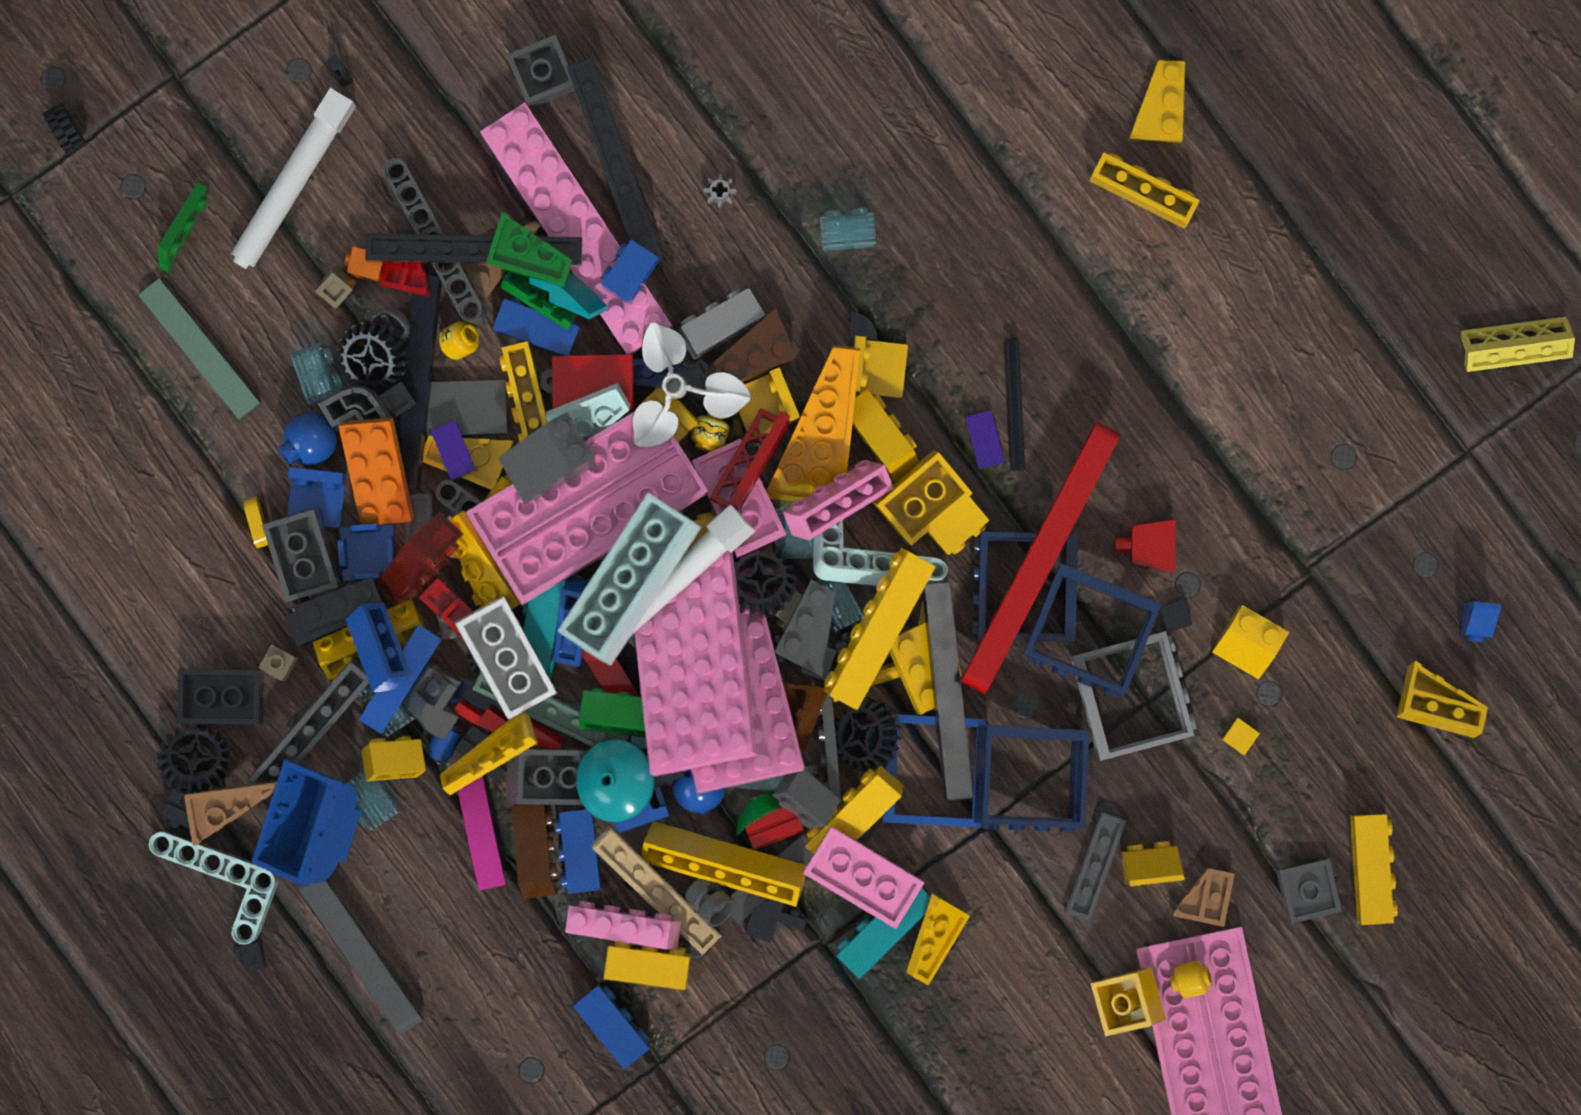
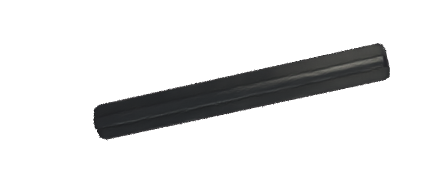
M1012 338L1006 339L1004 342L1011 471H1023L1025 469L1020 349L1019 340Z

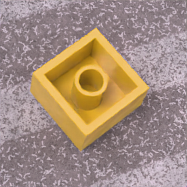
M1152 967L1107 977L1091 983L1105 1036L1153 1026L1167 1020Z

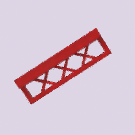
M760 408L709 500L724 508L732 505L740 512L789 426V415L780 411L779 415L776 416ZM762 417L774 423L770 431L764 434L760 433L758 427ZM754 431H756L757 436L752 437ZM759 440L761 447L757 454L748 457L746 445ZM743 452L744 458L739 459ZM746 463L748 469L744 477L735 479L733 473L734 466ZM734 486L735 492L730 501L718 496L722 488Z

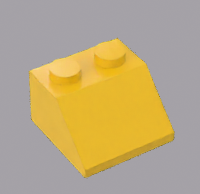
M1240 605L1237 607L1212 653L1259 679L1277 655L1289 632L1244 605Z
M1170 841L1155 842L1154 848L1147 849L1143 848V844L1127 846V851H1121L1124 882L1129 886L1184 880L1178 847L1175 845L1170 846Z

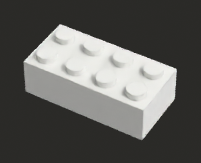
M503 596L454 622L508 719L556 694L553 685Z

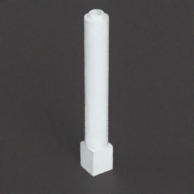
M332 88L328 90L314 113L315 118L232 250L231 254L235 256L233 262L245 269L249 265L254 268L337 132H341L356 108L352 100Z
M732 505L728 506L706 526L709 531L685 551L631 636L727 550L732 553L755 532L754 528Z

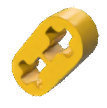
M254 496L244 499V509L256 548L268 546L262 527L265 519L258 497Z

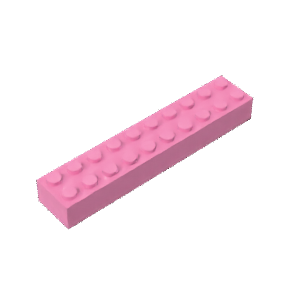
M524 102L481 130L482 137L548 237H582V266H571L570 270L573 275L585 283L607 305V311L601 313L600 316L625 354L635 355L642 350L644 335L652 322L673 330L672 324L645 283L630 305L603 289L601 285L603 280L600 278L609 265L611 267L615 265L618 260L615 255L620 246L526 103Z

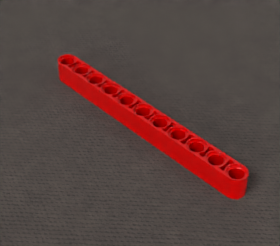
M1098 421L1093 426L961 678V682L983 694L987 692L1110 458L1121 433Z

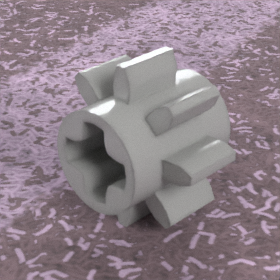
M719 174L718 180L715 181L708 178L711 186L710 188L703 189V193L711 195L707 203L711 204L714 201L718 203L719 209H721L724 202L731 205L730 194H737L736 189H730L729 187L733 182L732 178L727 182L723 180L722 174ZM721 185L723 190L727 192H724L722 197H717V193L713 191L717 190L718 186Z

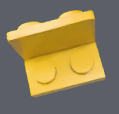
M855 336L854 348H860L856 393L861 394L868 389L872 395L878 394L879 396L901 398L903 396L908 346L905 344L866 340V337Z
M780 367L770 371L769 375L744 384L750 392L751 399L738 412L746 431H748L760 408L776 416L779 415L780 411L789 415V424L799 421L800 416ZM762 417L758 424L760 433L769 432L774 423ZM754 431L752 437L757 436L756 431Z

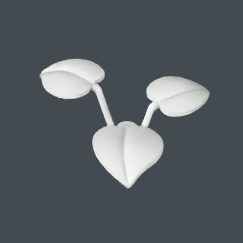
M652 322L644 335L642 354L645 364L652 371L661 372L668 367V376L663 380L662 384L663 390L667 394L665 397L666 403L664 408L657 401H647L639 405L633 416L634 443L640 447H653L671 439L676 433L679 423L678 417L668 411L671 399L681 398L687 391L706 395L703 402L704 407L712 416L717 418H727L736 414L750 401V392L738 378L722 372L708 376L706 379V390L687 385L683 378L673 374L672 366L679 364L684 359L687 350L685 340L676 331Z

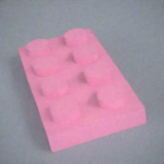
M741 438L692 460L694 469L709 492L707 494L709 499L742 441ZM743 452L739 459L744 458ZM746 463L734 466L733 473L735 479L744 477L748 469ZM759 478L740 510V513L754 528L755 532L734 550L737 558L786 536L785 529ZM734 486L722 488L718 496L730 501L735 492ZM710 500L717 516L726 509Z
M830 826L803 870V874L895 929L924 885L923 880L833 826Z

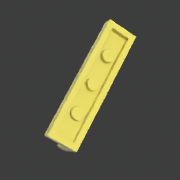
M1567 317L1463 330L1460 335L1465 348L1464 365L1467 372L1573 358L1575 337ZM1562 327L1564 332L1554 333L1550 331V328ZM1527 331H1532L1537 333V335L1529 337L1524 335L1523 333ZM1504 334L1511 337L1508 340L1496 338L1498 335ZM1479 338L1484 340V342L1471 344L1469 339Z

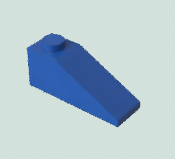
M571 576L561 589L553 660L555 662L576 667L581 665L584 649L559 633L558 630L591 580Z

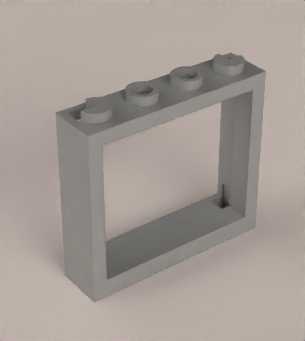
M1166 631L1150 635L1146 645L1158 642L1181 730L1108 749L1093 690L1091 687L1077 682L1098 761L1194 736L1193 730L1196 729L1195 718L1193 714H1188L1186 704L1190 703L1186 688H1181L1179 678L1183 677L1179 662H1174L1172 652L1176 651L1172 637L1167 636ZM1136 639L1071 656L1072 665L1087 671L1085 661L1133 649Z

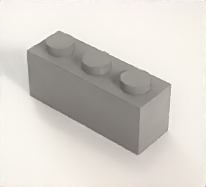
M749 288L744 291L737 289L726 296L727 301L720 305L716 301L704 309V314L697 318L695 315H691L681 322L682 326L678 333L685 340L686 348L694 360L764 319L765 313Z

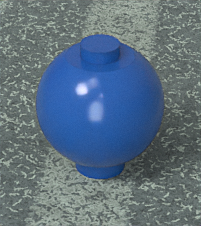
M313 412L299 414L286 425L283 432L284 443L278 446V450L289 465L294 462L304 466L322 464L331 457L336 448L337 436L335 432L338 429L336 426L331 427L328 420L320 414Z
M691 769L685 770L683 777L672 781V791L676 801L686 810L697 814H704L715 808L722 801L726 788L697 794Z

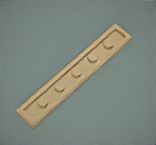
M610 826L590 845L658 913L671 915V920L681 921L680 934L702 955L721 937L720 933L714 927L709 926L700 917L699 913Z

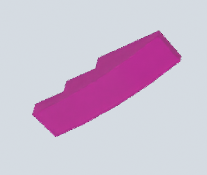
M481 776L458 790L478 888L479 890H485L506 885L485 780Z

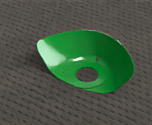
M775 791L760 794L747 803L738 817L736 837L757 819L782 808L779 804L780 801L773 796Z

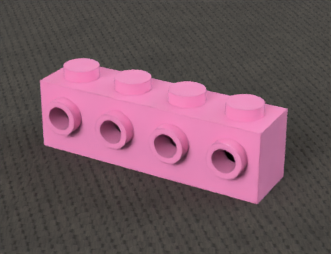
M864 460L857 463L851 471L834 477V481L828 485L817 487L812 491L813 494L808 497L794 501L790 508L783 511V514L793 536L810 540L894 488L885 465Z
M579 901L578 905L569 906L565 933L662 949H677L681 921L671 920V915L655 913V917L645 916L646 911L630 909L629 913L620 912V907L604 905V909L595 908V903Z

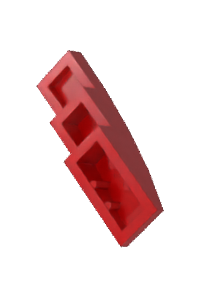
M436 578L419 598L463 639L454 622L473 611L444 583Z
M584 649L583 658L606 693L628 692L634 697H640L617 658H615L612 665H609Z
M464 698L460 700L453 712L491 732L496 731L510 720L503 711L492 704L484 712ZM530 717L537 741L535 746L559 749L564 739Z

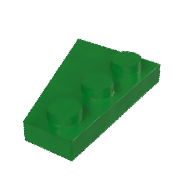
M198 182L196 183L158 245L159 269L167 273L170 272L184 242L196 224L199 213H203L209 203L206 186Z
M502 212L486 264L565 288L573 263L572 260Z
M510 271L506 273L502 281V289L567 331L569 330L577 315L576 313L549 302V292L529 284V277Z

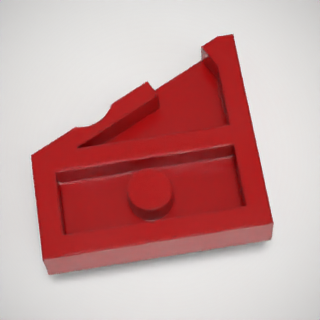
M384 262L379 286L430 296L424 263Z

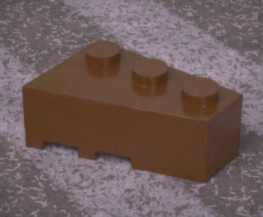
M776 308L712 363L708 368L711 375L719 372L728 373L744 383L774 369L788 365L797 358Z
M783 683L802 757L827 693L823 691L824 688Z
M544 804L511 806L518 885L523 898L556 895L554 879H557L556 863H552L551 853H555L554 838L549 837L548 827H553L551 811H546Z

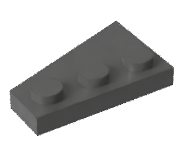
M810 580L774 650V653L820 677L823 676L835 598L834 591Z

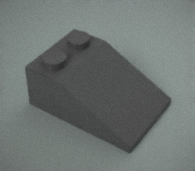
M568 412L546 423L498 457L524 505L596 466L592 453Z

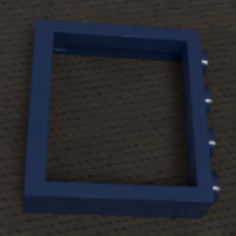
M981 531L979 538H974V553L979 554V564H974L973 580H978V591H973V607H978L977 618L972 619V634H977V640H982L986 632L988 541L1033 542L1037 533ZM1069 534L1065 542L1064 565L1077 569L1078 534ZM1064 578L1063 634L1040 633L1037 642H1076L1077 583ZM1017 633L1014 641H1028L1031 633Z
M1060 563L1025 646L1023 655L1028 656L1027 662L1042 667L1043 663L1052 666V672L1067 677L1068 673L1078 677V683L1091 688L1093 683L1104 687L1103 693L1117 698L1118 694L1125 695L1162 604ZM1062 578L1147 612L1118 684L1034 650Z
M978 725L974 823L983 824V829L999 830V824L1009 825L1008 830L1025 831V825L1034 826V831L1050 832V826L1060 827L1059 832L1069 833L1075 832V827L1085 828L1089 730ZM992 737L1072 740L1068 818L988 815Z

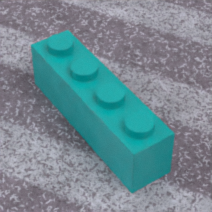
M570 577L525 603L522 611V616L526 618L521 629L549 680L552 678L555 664L553 660L561 589Z
M921 888L896 929L875 916L871 920L866 917L856 927L858 933L852 939L847 936L836 947L839 950L836 956L860 979L926 914L931 897Z

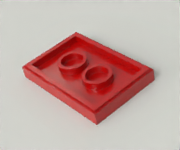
M632 354L552 356L553 409L617 383L629 401L630 409H634V358Z

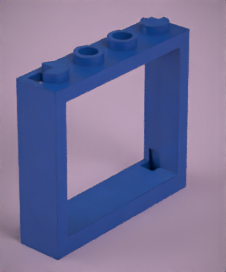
M894 714L898 716L895 722L896 725H899V723L937 725L935 716ZM965 718L966 726L977 727L972 819L894 814V803L882 815V822L980 828V823H974L978 725H986V719ZM898 750L893 751L895 759L888 760V766H885V770L895 778Z

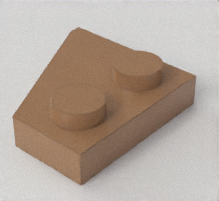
M1206 868L1174 909L1172 916L1224 927L1235 874Z

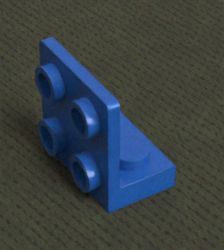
M289 467L288 478L291 479L287 515L318 506L324 526L340 528L347 475L337 472Z

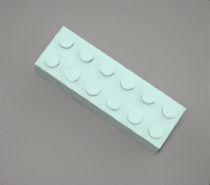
M648 493L558 632L599 660L612 665L701 527Z

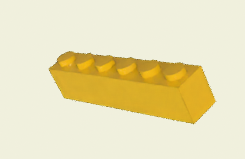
M903 548L892 556L887 575L879 580L874 599L869 600L866 604L862 621L854 626L850 634L851 641L847 648H843L837 658L839 663L834 672L831 671L827 675L824 682L825 688L823 691L858 710L936 567Z
M652 821L643 843L641 857L648 864L792 906H797L805 883L806 875L803 874V870L806 865Z

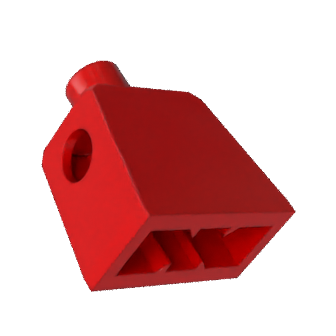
M1176 520L1130 527V537H1115L1114 553H1129V565L1163 572H1175Z

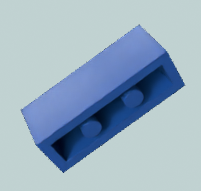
M512 297L511 301L503 300L493 326V330L497 333L521 342L528 341L534 347L559 356L572 355L581 331L580 327L576 326V320L573 321L567 331L538 311L526 307L524 302L515 297Z
M384 602L362 604L346 618L372 692L395 690L411 676Z
M587 809L559 812L560 818H555L556 833L562 835L563 845H558L559 860L565 862L566 871L561 872L562 887L568 889V894L601 890L598 853L590 846L596 840L594 815Z
M598 984L576 1002L573 1007L625 1070L650 1049L651 1046L648 1042L651 1039L641 1027L638 1030L631 1023L634 1018L624 1006L621 1009L614 1002L617 997L607 985L603 988Z

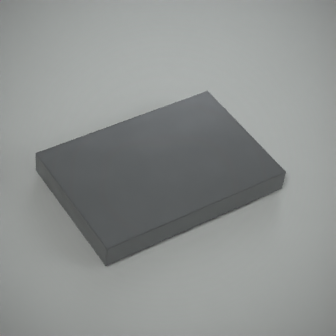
M506 380L431 382L426 428L427 437L429 435L432 436L431 430L452 421H456L462 435L508 434Z

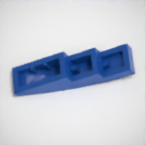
M420 625L417 626L402 650L411 676L395 690L376 692L359 718V721L378 733H383L440 643L441 639Z

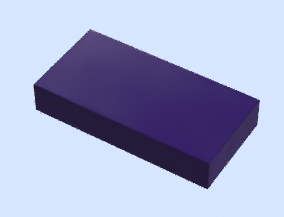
M991 410L965 417L978 469L1004 463Z
M456 421L430 431L452 481L477 471Z

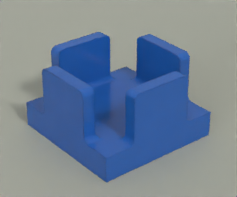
M365 524L340 527L338 556L344 582L360 581L370 577L376 579L398 578L394 524Z
M661 786L655 789L660 807L655 808L650 799L643 811L635 817L626 821L614 822L617 833L671 815Z

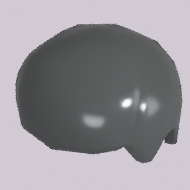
M394 307L382 308L370 319L371 323L379 320L381 327L384 324H389L390 332L398 330L396 335L398 340L404 339L405 342L410 334L411 326L409 320L403 312Z

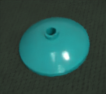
M608 740L597 744L585 754L577 771L576 785L582 804L592 815L604 821L621 822L635 817L647 806L654 790V776L650 774L648 757L639 747L623 740ZM607 776L611 777L610 785L605 783Z

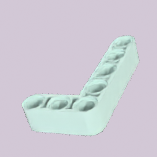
M843 520L813 538L814 573L818 578L826 581L877 586L879 580L887 575L890 569V560L895 554L843 548ZM918 556L936 566L932 573L935 576L931 575L927 584L942 583L948 572L946 563L939 558Z
M163 831L155 833L150 838L149 849L154 855L247 888L232 928V936L237 943L244 945L258 938L278 885V875L252 864V861L199 843L193 846L191 839L172 832ZM161 836L166 837L169 841V848L166 851H161L157 846V841ZM187 845L194 849L195 855L192 860H187L183 857L182 852ZM211 855H216L220 859V866L216 870L208 865V858ZM236 864H241L245 868L246 873L242 879L235 877L233 874V868ZM262 873L268 874L271 878V884L268 888H263L258 882V878ZM253 898L261 902L262 908L259 913H253L249 908V902ZM243 924H247L252 928V936L249 939H245L240 935V927Z

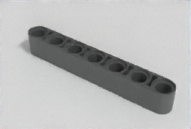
M399 158L387 161L384 166L385 177L415 233L446 235L412 169ZM397 167H403V175L399 178H393V171ZM410 190H416L415 198L412 201H405L406 193ZM422 213H428L427 222L425 224H418V216ZM432 263L462 319L471 325L481 324L487 316V310L463 264L453 263L450 270L443 271V263ZM465 282V291L461 294H455L454 288L456 284ZM472 305H478L477 315L467 317L468 308Z
M326 879L321 883H309V886L296 884L303 897L395 1030L402 1036L422 1022L424 1018L330 880Z

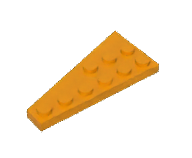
M833 345L766 490L770 499L796 501L813 494L812 491L817 487L826 486L833 482L834 477L847 473L860 348Z

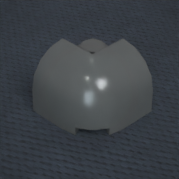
M354 385L344 388L318 404L331 427L336 425L339 427L342 422L392 418L379 395L373 389L365 386Z
M427 662L411 688L408 696L409 704L418 722L432 735L445 740L459 718L448 706V703L462 682L450 670Z

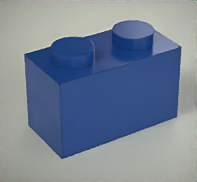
M630 240L628 245L625 243L621 245L615 255L618 258L613 267L609 265L600 278L603 280L601 284L603 289L628 305L632 303L659 262L658 256L633 240Z

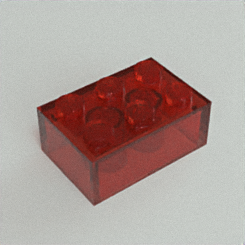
M439 512L407 540L377 583L399 604H402L408 597L413 600L422 591L423 588L421 586L426 585L428 587L437 578L438 574L435 572L441 571L449 562L446 557L450 558L459 549L460 545L457 542L463 536V533Z

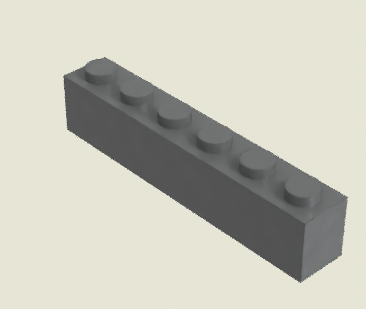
M354 655L254 770L247 781L248 784L277 781L284 760H291L297 763L302 761L369 683L359 658Z

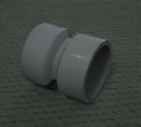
M699 878L688 888L685 900L695 911L699 912L700 917L709 926H718L732 915L736 906L735 901L725 891H721L722 889L719 884Z

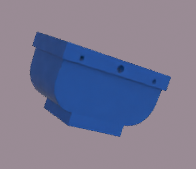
M284 760L251 863L298 885L309 886V883H321L328 879L335 870L338 861L346 862L362 810L356 808L357 794L355 788L352 785L295 761Z

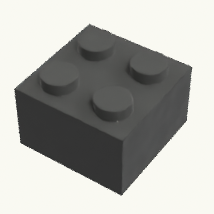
M556 35L506 55L530 110L575 91L566 67L568 66L567 60Z

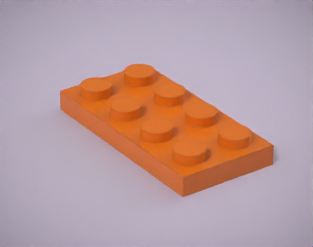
M393 417L342 422L339 425L360 525L412 522L414 513Z

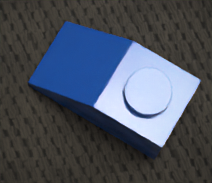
M1476 601L1463 603L1460 635L1468 636L1467 641L1484 642V638H1492L1501 611V604Z

